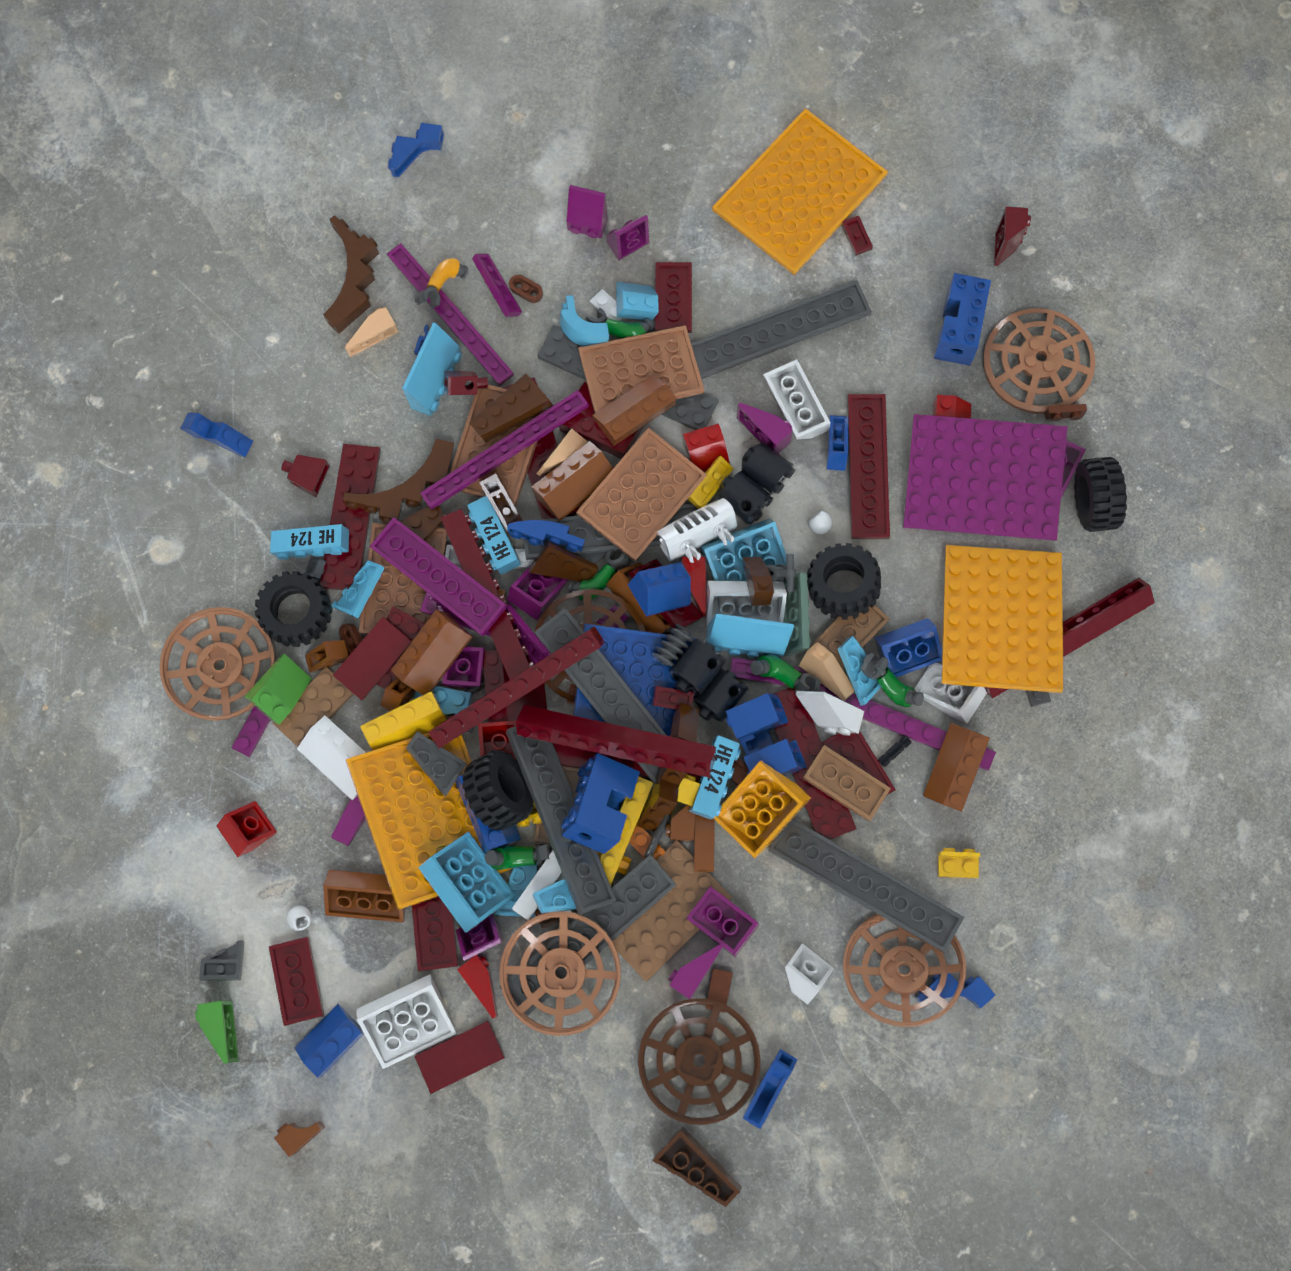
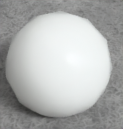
M819 511L809 519V527L815 534L822 535L831 529L832 518L826 511Z
M298 905L293 907L286 916L288 926L296 931L305 930L312 921L311 912L305 906Z

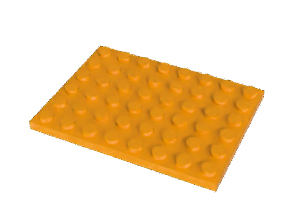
M805 108L712 206V211L795 276L842 225V221H845L887 176L888 171Z
M946 545L941 684L1062 693V553Z
M429 733L423 734L425 737L434 742ZM462 735L442 747L466 762V766L472 762ZM412 738L345 760L398 910L438 896L418 868L431 856L467 832L471 834L482 849L456 783L453 784L444 797L406 750ZM466 766L464 767L459 776L464 774ZM511 868L497 871L501 874L510 871Z

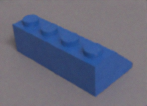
M463 775L459 776L455 783L483 852L486 854L490 850L520 841L521 838L515 825L504 830H495L488 828L487 825L481 823L479 818H476L474 811L468 806L469 802L464 796L465 790L462 787L464 782L462 780Z

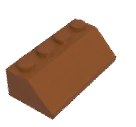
M653 374L593 414L592 417L612 445L615 446L673 407L677 398L667 384Z
M589 441L535 483L532 489L537 500L560 521L591 496L613 470V467L604 454Z
M638 562L618 570L606 584L611 592L631 605L642 620L646 632L666 635L671 633V626L660 613L646 617L628 587L632 580L629 573L643 564Z
M435 610L391 671L403 683L424 695L435 688L473 636L449 613Z
M950 723L923 796L962 812L990 737Z
M340 870L328 871L323 884L325 915L404 923L406 908L397 909L386 875Z

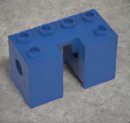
M954 273L946 295L942 315L945 318L938 335L934 359L971 365L979 346L991 280Z
M766 693L726 711L727 724L730 728L732 727L736 739H739L746 756L744 759L749 770L747 775L760 761L784 776L807 768L796 740L788 742V739H784L774 744L769 730L789 722L778 695Z
M599 753L589 758L586 764L582 765L578 771L579 780L575 790L577 795L574 799V806L569 809L567 817L562 822L561 828H563L561 836L602 854L608 852L620 841L627 818L626 814L617 811L619 810L620 802L622 803L625 797L630 799L633 797L640 772Z

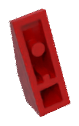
M682 557V564L691 577V597L703 617H706L705 557H700L699 560L693 557L694 563L690 562L688 557Z
M475 955L457 970L492 1019L498 1017L491 971L488 968L490 964L484 956Z

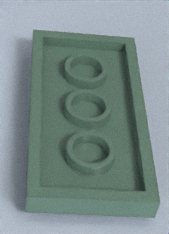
M807 573L796 574V577H794V592H787L783 623L794 624V628L784 656L791 657L810 649ZM785 580V581H782V582L784 583V586H785V589H786V592H787V583H786V580Z

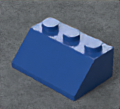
M682 562L639 571L628 584L646 617L691 604V577Z
M929 618L874 638L880 658H887V667L890 668L896 677L942 661V648L936 626Z
M337 1004L294 1049L305 1066L319 1078L323 1077L364 1035V1032L360 1025L340 1004Z

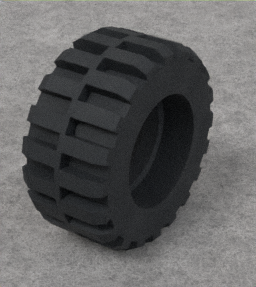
M1113 457L1083 459L1076 468L1074 498L1078 512L1077 515L1083 528L1089 532L1118 529L1124 523L1126 517L1127 494L1125 477L1122 473V467Z
M838 543L833 548L828 546L825 548V552L822 553L820 551L816 554V559H812L810 568L807 571L809 596L813 600L814 606L817 609L821 608V613L825 615L830 613L831 618L837 619L838 616L842 617V620H848L849 616H853V619L857 618L859 613H867L869 606L871 608L874 607L876 599L880 597L881 570L878 566V561L875 557H872L871 552L868 550L864 552L863 547L859 545L853 547L852 543H846V545L841 546V543ZM842 570L853 571L863 579L860 586L855 590L844 593L830 589L826 585V581L832 574Z
M285 571L282 572L280 577L277 574L274 575L270 583L266 581L263 584L265 586L264 590L260 589L257 594L260 597L259 600H255V606L257 607L255 616L259 619L257 621L259 626L264 628L263 631L274 641L280 642L285 646L291 644L294 647H300V643L308 645L311 643L310 640L312 638L315 640L320 638L318 634L321 631L324 633L327 630L325 625L330 623L331 617L329 613H332L331 599L323 586L309 574H301L299 571H293L292 574ZM292 594L306 595L310 600V608L306 617L296 624H283L278 619V609L281 602Z
M493 750L466 766L462 777L464 781L462 787L465 790L464 796L469 802L468 806L474 811V815L477 819L481 820L482 824L487 825L491 829L504 830L530 816L534 807V801L518 761L513 759L511 754L500 750Z

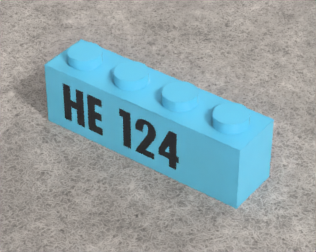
M485 496L468 504L467 506L470 510L468 512L469 518L472 523L475 522L477 528H475L476 534L479 539L483 538L485 542L482 546L485 553H490L492 557L489 561L494 571L498 570L502 575L520 566V560L488 497Z
M342 524L271 531L270 553L279 560H288L289 557L306 558L308 555L322 557L324 554L329 553L341 555L342 552H349V530Z
M719 735L714 737L711 746H716L715 763L710 778L700 777L698 782L700 787L693 806L689 808V812L710 820L719 815L722 807L719 803L721 797L724 798L727 793L728 787L726 783L734 773L732 765L734 760L737 761L741 750L738 748L740 743Z

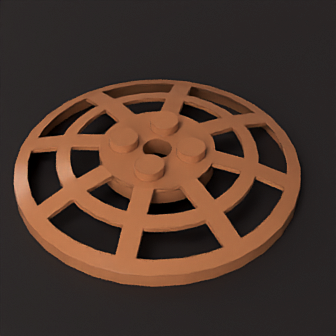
M1030 308L1009 315L993 329L984 347L983 368L989 385L1005 403L1024 412L1045 414L1048 406L1032 405L1035 394L1044 395L1058 392L1063 402L1049 406L1072 405L1085 393L1092 381L1095 370V353L1087 334L1071 318L1049 309ZM1029 313L1047 314L1046 322L1033 321L1023 324L1017 317ZM1054 317L1069 323L1079 334L1071 336L1066 330L1053 324ZM1011 321L1016 329L1009 334L1004 344L992 343L998 331L1007 322ZM1031 327H1044L1043 335L1032 336L1027 329ZM1052 329L1061 333L1066 339L1058 343L1050 337ZM1018 333H1021L1026 340L1021 347L1010 345ZM1082 340L1086 342L1089 349L1090 368L1080 364V354L1076 343ZM1069 346L1072 347L1074 362L1064 359L1062 349ZM990 350L1002 352L1001 359L1005 373L996 379L990 365ZM1008 353L1018 354V365L1012 369L1008 363ZM1043 354L1045 361L1037 360L1036 355ZM1061 366L1072 369L1070 375L1063 382L1057 374ZM1023 371L1032 378L1030 386L1021 382L1015 375ZM1077 371L1088 375L1078 392L1069 397L1065 387L1072 382ZM1051 378L1055 385L1049 388H1037L1039 380ZM1010 379L1017 387L1028 392L1025 403L1010 396L1002 389L1000 384Z
M208 608L188 616L170 633L161 652L160 677L168 697L182 711L203 720H228L249 711L254 707L252 703L237 712L231 713L230 703L242 698L254 687L259 674L261 660L270 658V668L276 662L275 650L270 636L263 631L264 628H261L257 620L252 616L233 608ZM215 615H232L246 621L241 630L228 626H218ZM208 617L209 629L198 633L191 641L181 635L191 624ZM252 625L263 635L269 650L258 653L255 643L247 636ZM219 633H231L237 636L230 645L221 642ZM212 635L213 644L204 649L196 645L206 636ZM243 640L250 646L253 655L242 657L238 648ZM177 641L186 647L181 657L180 670L168 671L169 655L174 643ZM192 651L198 655L196 667L187 669V660ZM218 661H224L225 663L222 670H216V663ZM254 663V671L249 680L242 676L244 665ZM198 675L204 682L198 691L192 687L188 676ZM169 679H182L185 688L193 696L186 704L182 703L176 696ZM236 682L245 686L239 693L229 697L228 687ZM210 687L221 690V699H211L204 695ZM199 701L212 705H222L223 715H206L192 709Z
M567 911L549 912L528 920L511 936L501 957L500 984L507 1005L525 1025L544 1034L555 1036L572 1035L592 1027L610 1010L620 988L621 963L612 939L596 922L577 913ZM560 917L559 930L548 931L537 938L529 930L531 926L543 920ZM568 918L585 922L598 933L589 940L580 933L568 930ZM523 935L531 944L525 950L520 966H508L512 948L520 936ZM559 936V948L549 951L541 943L550 937ZM568 936L580 940L585 946L578 952L567 948ZM603 939L607 942L612 952L615 971H604L602 958L596 948ZM534 949L543 956L538 967L527 966L529 956ZM590 951L595 957L597 970L586 969L583 958ZM562 966L567 970L565 978L557 976L556 970L558 967ZM507 974H520L521 986L527 997L520 1006H517L511 995ZM526 975H537L541 987L534 993L531 992L528 986ZM585 978H597L595 988L591 995L588 996L581 988ZM603 979L615 980L611 996L600 1011L593 1001L600 992ZM546 992L557 997L556 1009L544 1005L538 999ZM574 993L583 1002L576 1007L564 1009L565 997ZM534 1005L545 1013L555 1015L554 1028L538 1024L526 1016L524 1012ZM586 1007L594 1016L591 1020L579 1026L562 1028L563 1016L576 1014Z
M877 914L868 918L851 935L843 957L844 980L856 1004L872 1018L898 1027L921 1026L931 1023L946 1014L959 999L966 979L965 956L956 936L954 935L951 944L955 949L959 964L946 965L943 953L924 942L925 944L919 950L907 946L906 937L922 940L898 927V930L887 932L875 939L868 932V929L886 919ZM862 936L869 943V947L863 956L862 966L849 965L852 950L858 939ZM898 937L899 946L887 951L881 945L882 942L888 939ZM931 949L936 954L940 966H928L925 956ZM874 950L882 956L880 967H868L869 959ZM901 966H907L910 972L904 975L898 969ZM960 972L957 989L952 999L947 1002L939 996L945 986L947 974ZM850 974L862 975L865 987L872 996L863 1003L857 996L850 980ZM941 974L935 991L925 985L928 975ZM868 975L880 976L884 986L876 992L870 983ZM890 991L901 994L902 1005L891 1003L883 997ZM921 991L928 997L920 1003L910 1005L909 994ZM879 1002L890 1009L902 1011L903 1022L886 1019L870 1009ZM932 1002L943 1008L929 1018L911 1022L910 1011L922 1009Z

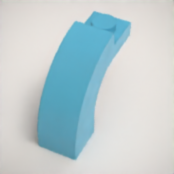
M573 295L566 296L565 303H562L559 320L563 333L571 341L582 347L608 342L607 323H590L581 319L576 313Z

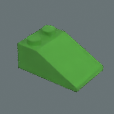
M283 653L245 695V698L272 722L279 725L292 711L312 678Z
M233 1001L198 1004V1009L195 1011L196 1020L223 1063L239 1062Z

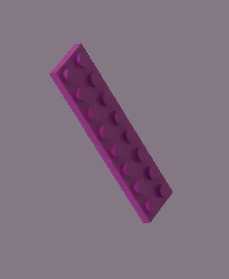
M394 517L369 546L482 636L487 633L508 607Z

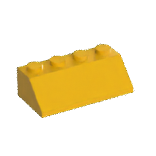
M432 690L362 724L360 727L372 750H376L413 738L417 731L422 735L426 734L447 720Z

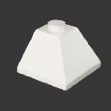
M803 943L785 966L791 992L807 1005L820 991L834 970L831 965Z

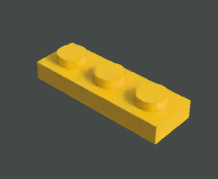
M717 457L705 474L707 476L689 496L688 500L698 509L706 506L720 488L721 482L734 468L723 457Z

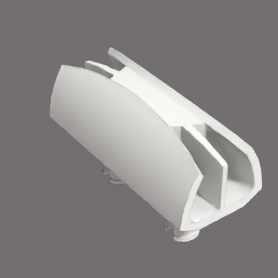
M722 498L657 531V534L661 537L659 539L661 542L660 547L669 562L686 554L689 561L694 563L693 556L697 560L701 557L696 549L718 537L724 545H727L726 539L732 543L734 536L731 535L730 531L737 527L735 512L732 505Z

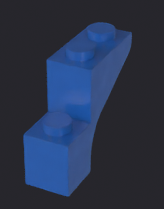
M421 123L420 129L416 131V138L396 136V140L392 143L391 148L393 153L392 159L389 158L388 169H390L393 177H400L421 153L428 150L441 151L444 139L442 125Z
M188 413L180 427L181 430L195 438L212 442L242 457H246L253 443V440L224 422H212L199 413Z
M951 973L947 974L945 986L939 995L943 999L953 997L958 986V981ZM941 974L934 975L932 977L934 981L928 985L933 991L936 990L939 984ZM970 976L965 980L960 996L971 1001L977 1008H982L996 994L980 976ZM918 991V995L915 996L919 1002L928 998L921 991Z
M779 1049L763 1080L754 1092L742 1119L761 1129L798 1059Z

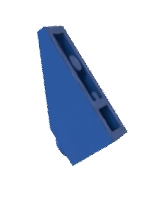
M830 415L826 469L845 471L848 457V417Z

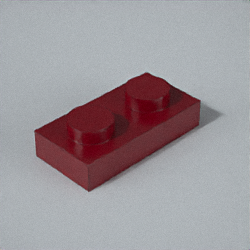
M859 215L842 221V227L855 256L872 250L873 245Z
M655 686L652 706L677 710L681 703L692 706L694 692L684 694L677 689Z

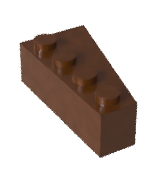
M524 374L470 421L469 424L487 443L506 433L508 429L519 426L523 421L540 415V412L551 408L553 404L531 378Z
M684 1127L652 1159L656 1164H660L667 1171L679 1176L686 1183L698 1188L702 1193L725 1207L741 1191L742 1187Z

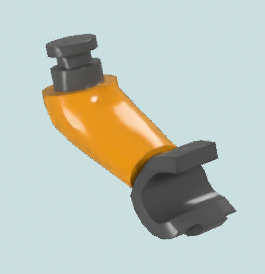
M456 258L443 260L434 270L426 289L416 293L415 302L418 305L422 304L429 297L431 301L430 307L435 308L439 306V291L443 284L449 278L453 279L459 276L462 279L466 278L468 266L460 264Z

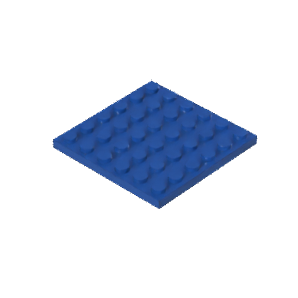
M584 624V632L594 626L605 641V644L599 648V651L665 734L670 736L673 715L676 710L652 706L655 686L677 689L674 685L675 678L670 674V670L673 667L661 664L652 656L653 653L658 654L656 649L657 647H662V641H667V635ZM686 641L687 645L690 646L692 642ZM681 647L683 652L687 650V648ZM679 653L676 654V655L678 656V658L680 659L681 656H682V654H679ZM671 660L674 665L677 663V660ZM576 687L573 716L604 722Z

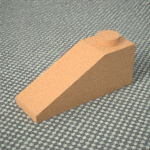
M379 308L369 315L345 346L350 357L398 333L396 324L387 308Z
M571 428L537 474L541 476L551 472L588 443V441Z
M818 642L807 650L799 666L807 673L819 678L821 684L843 701L854 693V688L834 655Z

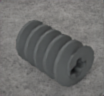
M675 624L677 629H671L672 635L666 636L667 641L661 642L662 647H657L656 651L658 654H652L657 661L665 666L674 667L671 660L678 661L679 658L676 654H684L681 647L688 649L689 646L686 641L693 642L690 633L679 624Z

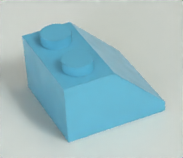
M617 282V317L636 320L647 318L652 321L658 314V295L654 288L647 285Z

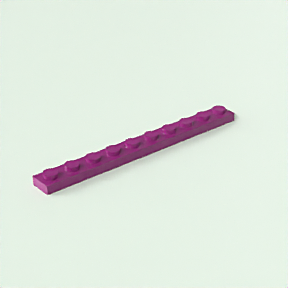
M401 243L387 253L388 258L418 292L426 289L431 277ZM440 289V305L432 309L494 381L501 386L513 377L514 373ZM428 297V299H427L426 302L430 305V302H431V301H430V298Z
M579 390L573 392L420 494L431 510L588 408V403Z
M820 683V692H825L842 700ZM854 693L844 701L863 710V720L899 735H906L909 739L940 751L947 733L946 731L871 700L866 705L861 706ZM986 748L979 768L989 771L996 752Z

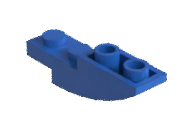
M525 520L509 523L507 526V532L511 537L526 539L528 543L535 546L539 544L543 546L547 539L548 542L557 546L559 544L566 546L572 552H582L585 545L584 539L569 534L570 526L556 522Z

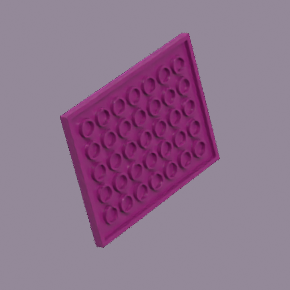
M914 414L903 528L1057 541L1068 426Z

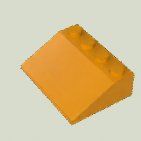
M760 761L722 804L719 815L713 819L755 859L763 853L811 797L796 783Z

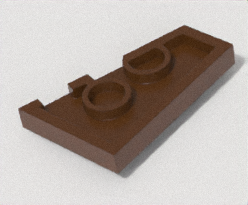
M427 506L399 522L425 540L442 524L440 517L445 515L439 506L432 510Z
M548 542L529 568V573L580 582L591 579L598 571V565L551 542Z

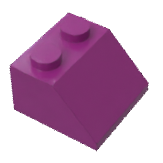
M465 647L444 674L442 684L449 688L469 689L481 687L485 648Z

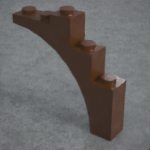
M334 215L329 221L344 243L347 253V271L340 294L323 316L326 322L340 334L371 306L368 300L370 297L364 289L375 280L373 276L374 271L368 263L378 256L379 252L377 250L378 244L373 238H368L364 234L360 237L354 230L351 232L348 229L347 223L342 218L339 220Z
M435 439L432 451L424 465L404 483L378 493H344V505L353 510L358 508L365 509L366 512L371 514L379 512V520H382L384 524H388L393 517L399 521L403 503H406V506L411 508L421 507L423 497L420 493L425 490L426 486L430 487L448 475L454 442Z
M681 703L673 715L670 737L697 742L699 709ZM661 767L653 790L636 826L654 832L665 815H670L677 805L679 784L686 776V772Z

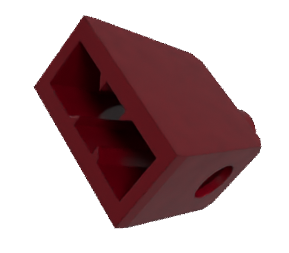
M444 371V389L447 395H477L478 389L488 388V378L478 377L475 372ZM471 381L469 385H465V383Z
M297 455L293 463L285 460L281 470L289 473L287 479L292 485L317 498L330 465L325 459Z

